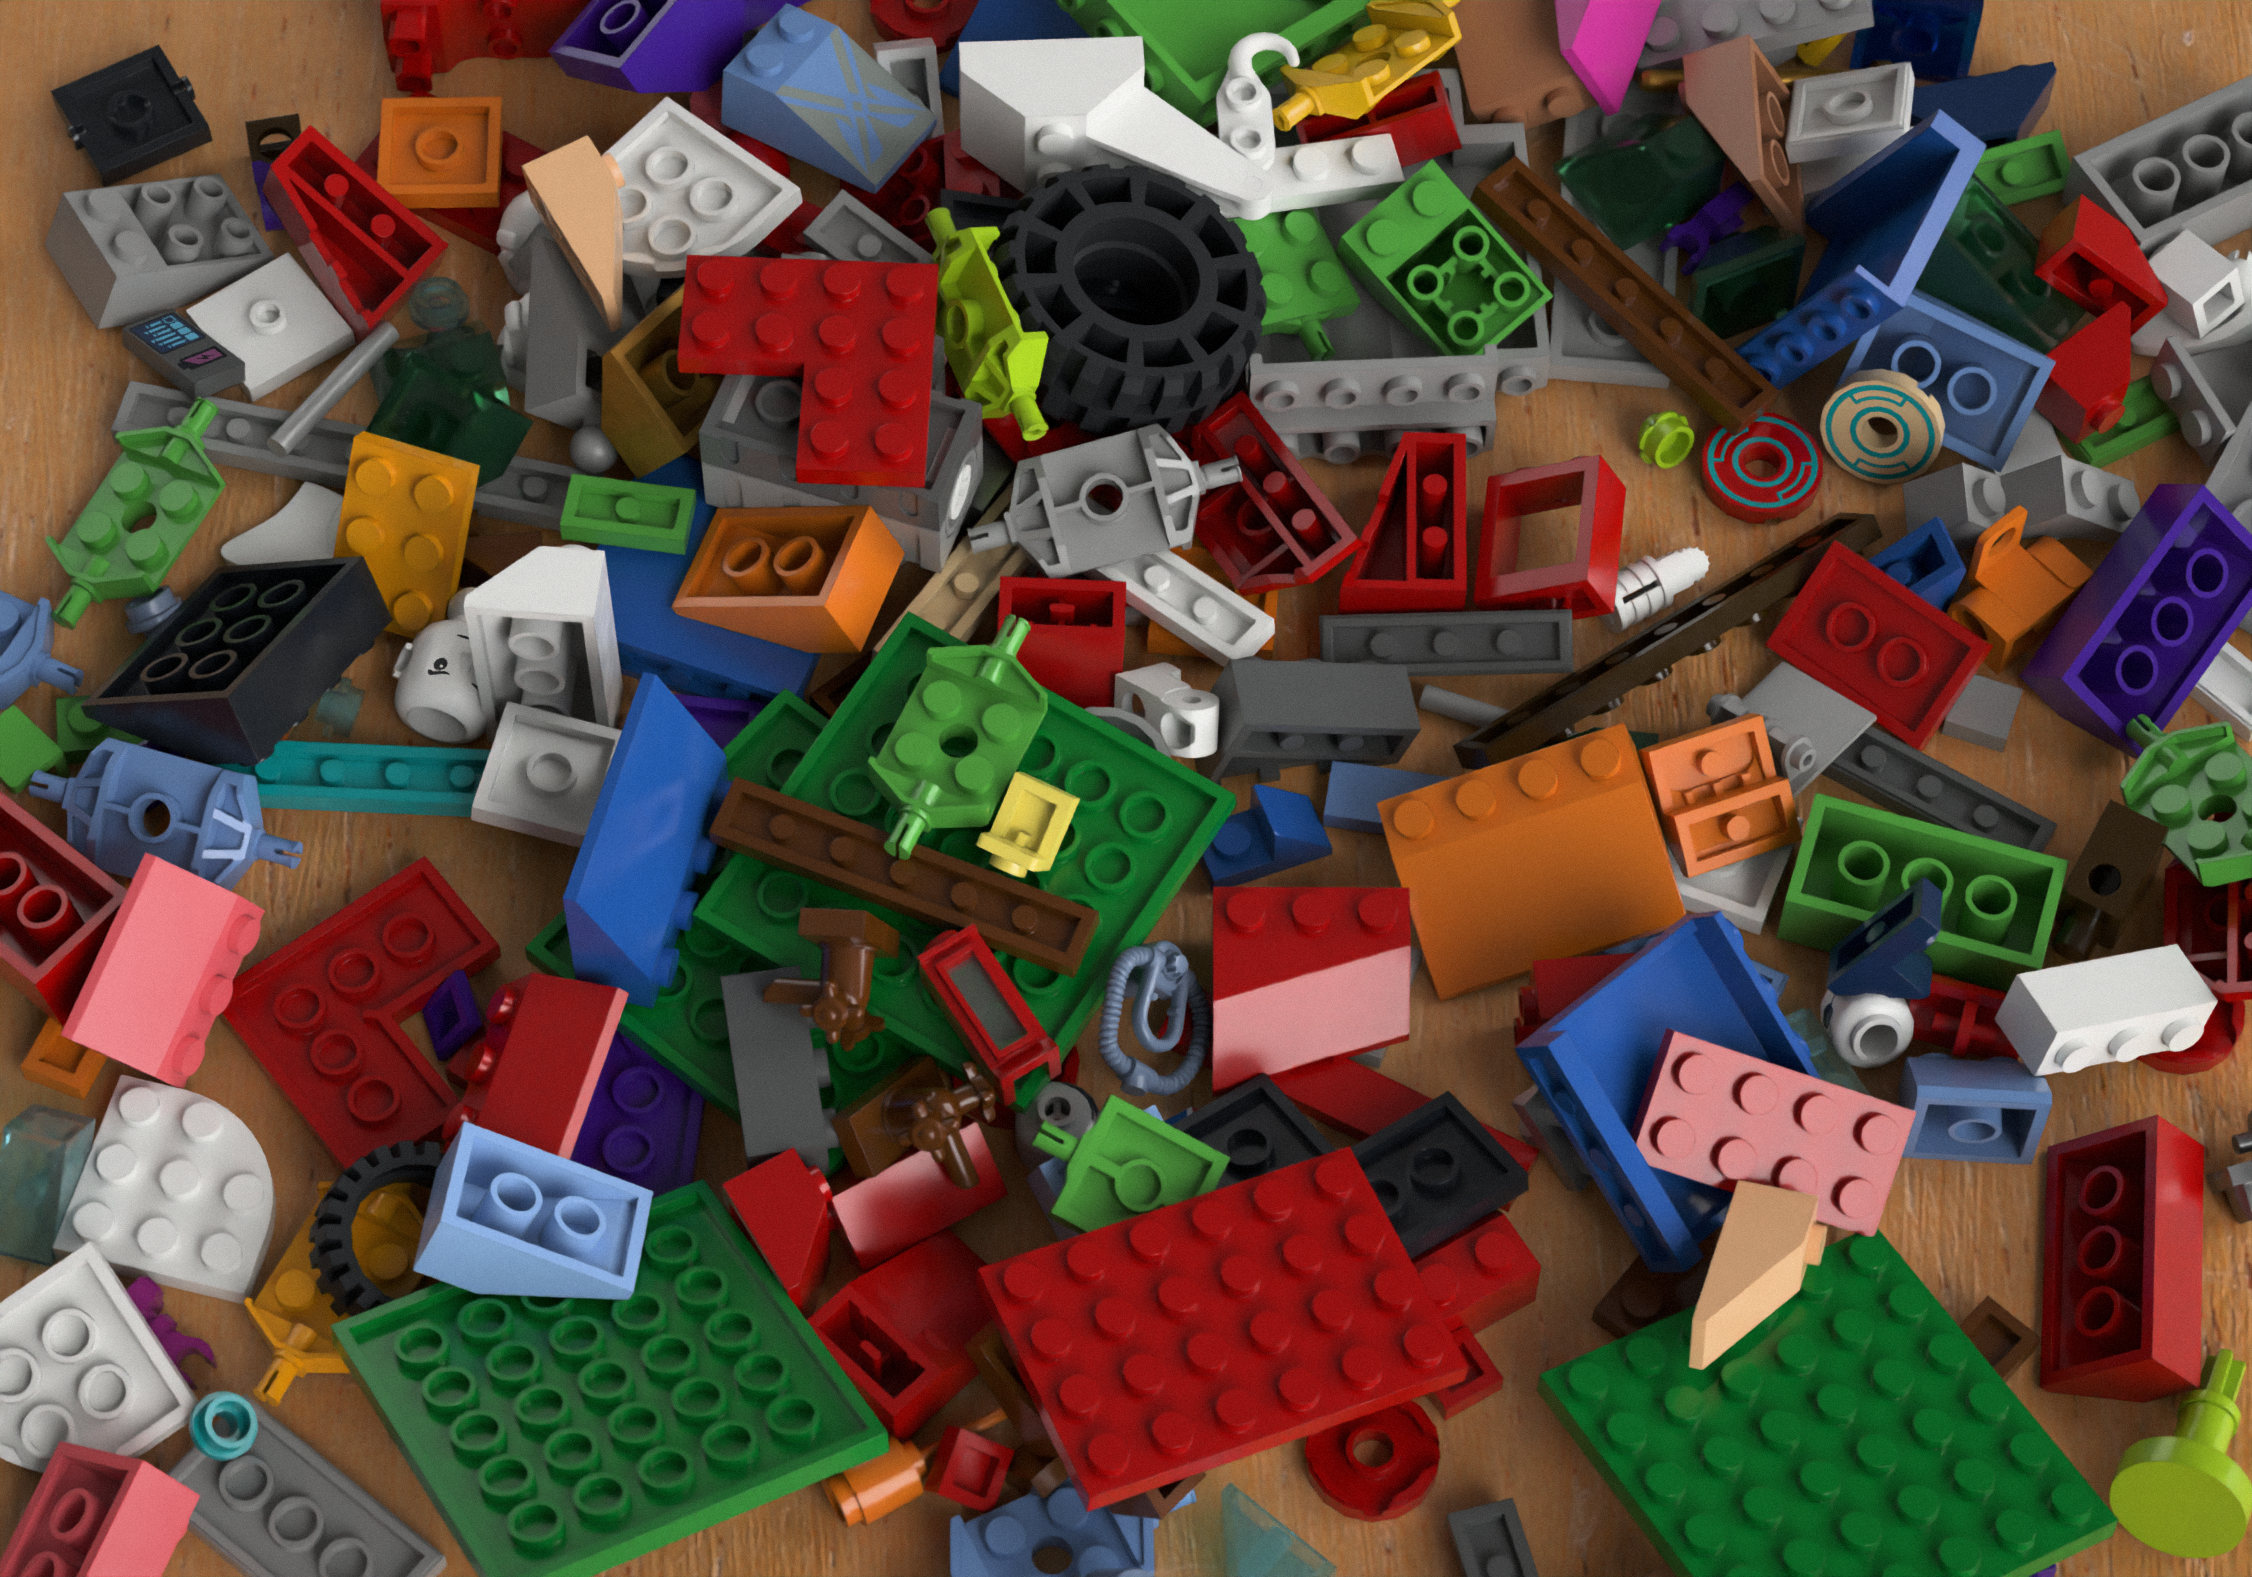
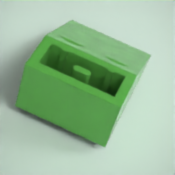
M1433 159L1340 237L1336 249L1338 258L1368 292L1439 356L1483 355L1484 344H1498L1554 296Z

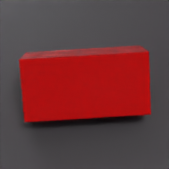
M1439 70L1405 80L1386 94L1371 111L1363 114L1357 120L1327 113L1321 116L1308 114L1295 124L1300 144L1391 133L1401 168L1462 149L1447 91Z
M963 1114L961 1125L958 1128L979 1177L978 1185L968 1190L960 1189L952 1183L943 1161L935 1162L930 1152L921 1151L915 1146L875 1178L856 1179L848 1162L826 1180L833 1195V1200L827 1203V1208L833 1218L836 1232L851 1264L865 1271L1009 1195L977 1121Z

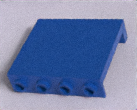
M1938 109L1810 200L1805 208V221L1829 240L1794 308L1733 350L1775 388L1780 390L1902 310L1987 145L1941 109Z
M685 453L640 479L634 476L632 479L634 482L695 489L697 504L685 555L599 544L597 550L605 551L621 674L640 680L643 671L656 674L669 690L683 695L763 702L764 708L784 688H787L805 702L804 691L823 653H807L679 616L671 608L716 510L719 508L705 502L702 463Z
M1721 910L1685 915L1514 1048L1650 1272H1686L1701 1260L1704 1255L1699 1249L1698 1244L1725 1222L1734 1194L1649 1166L1630 1135L1666 1028L1821 1079L1810 1060L1811 1053L1807 1043L1796 1031L1791 1029L1776 1004L1777 995L1774 988L1766 978L1758 974L1743 949L1744 941L1740 931L1730 920L1724 917Z

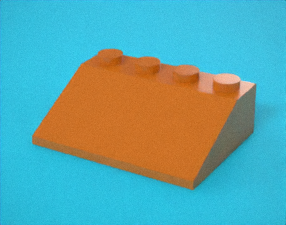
M1620 723L1377 802L1401 887L1410 888V914L1441 1002L1531 973L1532 960L1588 956L1666 931L1687 915L1638 752L1625 723Z

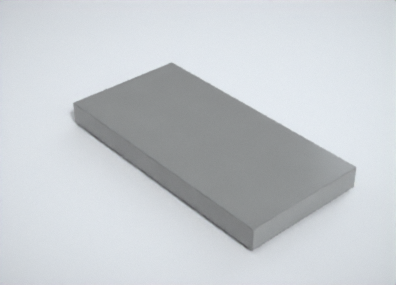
M246 1394L242 1397L254 1408L258 1422L256 1439L248 1451L235 1459L220 1461L207 1457L194 1445L166 1473L200 1495L189 1518L187 1530L244 1577H437L447 1566L445 1555ZM221 1418L213 1426L215 1433L219 1437L228 1438L230 1427L224 1418Z

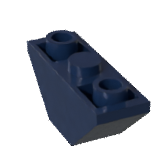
M2054 62L2032 66L2018 65L2006 71L1979 76L1965 75L1948 82L1922 87L1914 86L1910 126H1916L1938 109H1941L1986 144V149L2026 139L2048 107L2057 69Z

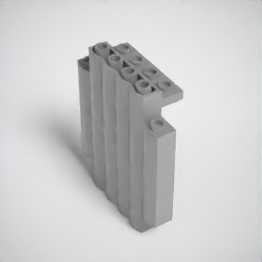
M1458 68L1418 70L1408 79L1439 70L1447 91L1462 149L1401 168L1405 182L1433 159L1542 282L1540 262L1470 200L1475 186L1514 156L1529 167L1524 122L1464 125ZM1284 82L1268 90L1271 96L1272 110L1290 98ZM1274 125L1276 148L1301 145L1296 125L1292 126L1287 132L1279 130ZM1386 198L1312 208L1336 252L1340 237ZM1340 260L1361 303L1352 315L1327 320L1321 325L1336 351L1335 355L1327 361L1312 362L1299 335L1277 332L1260 336L1244 371L1231 395L1228 397L1230 400L1243 390L1297 460L1313 457L1324 459L1334 464H1347L1367 455L1388 457L1392 460L1403 432L1466 433V459L1473 458L1481 452L1493 450L1497 421L1494 400L1495 391L1504 392L1511 396H1523L1536 389L1547 387L1551 353L1545 304L1498 344H1484L1483 355L1439 356L1382 306Z

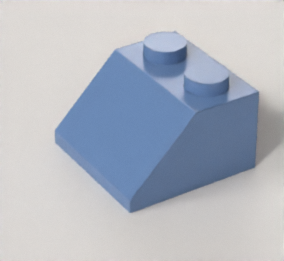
M1942 1053L1907 1057L1898 1085V1105L1916 1111V1115L1901 1157L2031 1165L2052 1107V1092L2045 1076L2034 1077L2025 1063H2020L2010 1057H1993L1985 1061L1956 1060Z

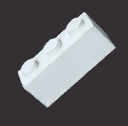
M2173 944L2017 974L1994 1019L2032 1075L2037 1077L2062 1071L2073 1073L2087 1066L2112 1061L2128 1062L2138 1056L2167 1050L2174 1052L2185 1050L2194 1045L2204 1032L2203 1027L2218 1000L2179 946Z

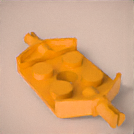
M321 1181L316 1186L319 1195L318 1202L254 1302L250 1297H246L243 1301L250 1321L273 1352L272 1363L257 1387L253 1389V1394L265 1403L268 1399L271 1406L277 1407L280 1404L281 1398L296 1375L304 1378L306 1373H351L333 1345L330 1325L351 1316L346 1312L341 1317H338L329 1307L335 1299L328 1293L321 1294L316 1284L321 1272L319 1268L311 1269L309 1254L315 1247V1243L309 1242L310 1228L317 1219L314 1214L320 1201L335 1181ZM393 1183L372 1191L360 1203L351 1226L352 1249L364 1275L385 1295L394 1299L413 1293L424 1274L413 1271L425 1220L414 1206L410 1194L416 1183Z

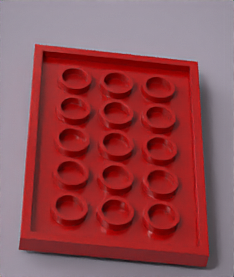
M1350 1146L978 1268L975 1284L1086 1512L1463 1382L1469 1368Z

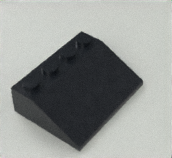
M363 556L218 567L81 705L85 716L206 764L239 763L242 767L254 766L265 761L273 754L274 746L292 727L300 724L307 718L308 709L324 692L334 688L341 681V674L357 657L365 654L374 646V639L393 619Z

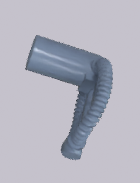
M1162 940L1127 948L1115 959L1112 968L1109 970L1110 974L1107 976V987L1104 990L1106 994L1103 997L1104 1001L1102 1004L1104 1009L1101 1010L1103 1016L1100 1017V1022L1102 1023L1098 1026L1102 1030L1098 1032V1037H1100L1098 1039V1044L1100 1045L1098 1050L1101 1052V1057L1105 1060V1063L1116 1072L1117 1078L1122 1081L1120 1089L1124 1093L1133 1096H1144L1147 1092L1159 1096L1172 1095L1184 1089L1191 1079L1195 1078V1074L1199 1072V1068L1205 1060V1055L1208 1053L1207 1049L1210 1047V1035L1212 1034L1210 1029L1212 1022L1209 1021L1212 1016L1208 1014L1210 1007L1207 1006L1209 1001L1204 999L1206 993L1202 991V986L1198 984L1195 972L1188 968L1186 956L1181 953L1180 949L1173 942ZM1135 997L1131 1019L1134 1033L1139 1043L1147 1051L1154 1053L1169 1051L1179 1042L1183 1032L1187 1002L1190 1003L1189 1007L1191 1008V1014H1193L1192 1020H1194L1192 1022L1194 1027L1192 1029L1193 1034L1191 1035L1193 1039L1190 1041L1191 1045L1186 1052V1056L1183 1057V1061L1180 1062V1066L1169 1075H1157L1153 1068L1133 1056H1126L1120 1050L1117 1043L1118 1037L1116 1036L1118 1035V1030L1116 1029L1119 1028L1117 1023L1120 1021V1017L1118 1016L1121 1015L1120 1009L1123 1007L1121 1003L1124 999ZM1158 998L1163 1001L1171 999L1170 1008L1167 1009V1015L1169 1016L1165 1035L1158 1039L1152 1034L1147 1018L1150 1002Z

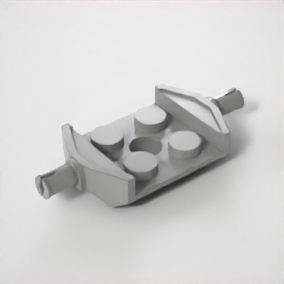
M1157 423L1018 461L1010 511L1003 513L1005 520L971 529L967 528L973 554L975 555L978 552L1011 543L1012 546L1018 545L1019 549L1045 578L1061 579L1181 546L1182 551L1191 549L1200 495L1206 494V489L1243 481L1237 456L1234 455L1231 458L1199 467L1198 460L1191 462L1171 435ZM1098 485H1111L1120 491L1123 500L1116 512L1110 515H1099L1089 509L1086 504L1087 495Z

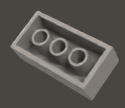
M2252 75L2074 156L2061 201L2067 207L2080 194L2087 197L2129 228L2147 261L2158 247L2170 243L2185 229L2191 231L2209 246H2213L2252 228Z

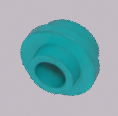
M230 1391L213 1392L198 1401L191 1411L189 1418L191 1439L197 1449L209 1458L220 1461L235 1459L250 1449L257 1436L258 1422L255 1410L246 1399ZM214 1416L222 1417L228 1422L230 1427L228 1438L219 1437L212 1427Z

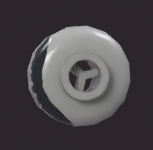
M1050 1081L1025 1115L1015 1112V1148L1021 1162L1031 1172L1039 1165L1055 1157L1031 1145L1044 1119L1078 1139L1092 1128L1099 1111L1094 1099L1083 1088L1069 1082Z

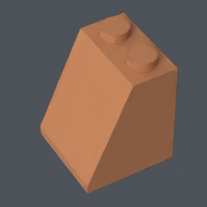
M1461 0L1451 8L1454 11L1462 35L1461 41L1454 46L1471 111L1481 124L1524 122V130L1526 131L1560 118L1574 116L1580 111L1599 105L1560 52L1554 0Z

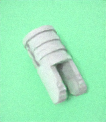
M1689 546L1686 549H1679L1680 552L1678 550L1673 551V553L1669 552L1667 556L1663 555L1657 559L1646 555L1636 560L1635 563L1624 566L1618 571L1614 613L1599 617L1611 631L1619 633L1627 629L1629 625H1635L1642 621L1643 618L1656 614L1658 610L1671 606L1675 594L1694 585V582H1700V578H1705V573L1709 571L1708 565L1711 564L1708 562L1709 556L1705 555V551H1700L1698 547L1691 548ZM1641 588L1642 591H1640V592H1638V593H1636V594H1634V595H1632V596H1630V597H1628V598H1626V599H1624V600L1622 599L1623 597H1625V596H1627V595H1629V594H1631V593H1633V592H1635L1636 590H1638V589Z

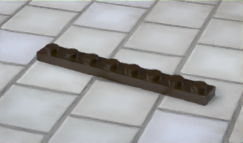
M1837 513L1453 745V748L1462 768L1478 770L1522 756L1539 745H1551L1560 742L1575 732V723L1589 715L1604 714L1620 706L1624 702L1623 694L1638 685H1650L1668 677L1673 672L1672 664L1686 656H1697L1717 647L1721 643L1720 635L1735 626L1751 625L1765 618L1769 614V605L1781 598L1798 596L1834 540L1843 543L1863 557L1864 552L1862 549L1883 537L1875 515Z

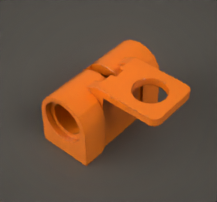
M2021 505L2016 506L1978 537L1967 575L1970 590L1948 608L1949 616L1993 645V648L1983 662L1997 675L2050 634L2094 573L2055 538L2046 535L2039 536L2023 548L2019 543L2028 511ZM2005 532L2003 537L1993 546L1995 541Z

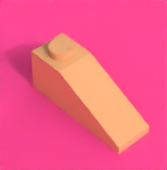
M586 135L522 165V170L532 205L610 332L622 328L623 211L617 189L624 187L625 182L613 156L610 153L601 156L590 137Z
M1738 1180L1693 1316L1689 1359L1690 1368L1700 1370L1706 1368L1800 1291L1808 1264L1820 1265L1825 1246L1827 1226L1816 1224L1818 1196Z

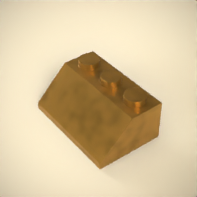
M684 284L602 356L601 430L637 479L685 454L699 441L698 433L726 375L679 373L677 355Z

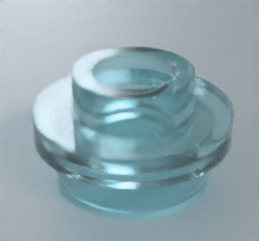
M431 277L423 280L416 286L414 294L409 300L411 320L418 327L428 331L446 332L461 326L467 320L470 313L467 295L456 281L447 277Z
M343 676L338 687L323 693L314 720L325 723L322 736L332 739L335 733L346 738L350 737L366 693L365 690L352 686L353 679Z

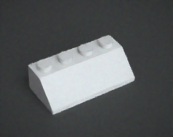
M575 544L562 547L538 546L465 595L463 609L482 712H484L488 721L486 729L487 742H494L507 701L617 729L623 682L605 551L590 550L587 547Z

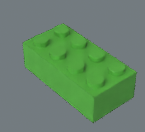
M1816 793L1784 902L1776 938L1830 952V948L1922 877H1925L1943 892L1940 932L1934 942L1923 951L1932 959V972L1951 976L1956 980L1981 987L2008 992L2017 974L2042 969L2069 860Z

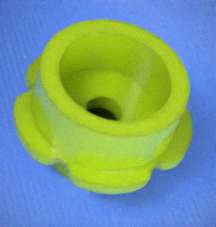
M1673 410L1651 415L1642 423L1638 431L1637 445L1641 449L1639 452L1640 458L1647 464L1654 462L1664 469L1672 468L1682 462L1694 444V433L1688 427L1686 417L1682 414H1677Z

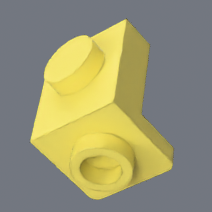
M1015 772L990 832L980 833L976 846L991 852L992 855L989 863L1009 874L1025 878L1028 870L1033 872L1049 871L1080 798L1024 772Z

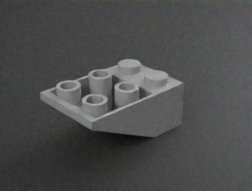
M221 174L63 192L44 244L97 329L130 325L170 309L176 310L240 280L274 259L273 253Z

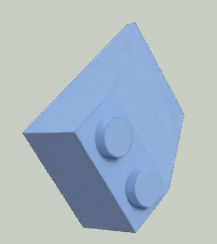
M464 1121L436 1170L413 1271L476 1294L629 1300L635 1288L653 1191Z

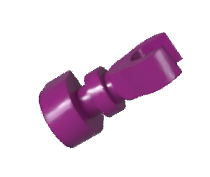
M141 1275L126 1291L190 1389L196 1390L197 1387L192 1379L180 1370L181 1362L188 1355L196 1354L202 1356L207 1363L217 1369L216 1357L207 1342L200 1338L182 1335L176 1330L177 1322L168 1314L164 1313L159 1316L164 1306L162 1301L164 1293L148 1276L144 1278Z

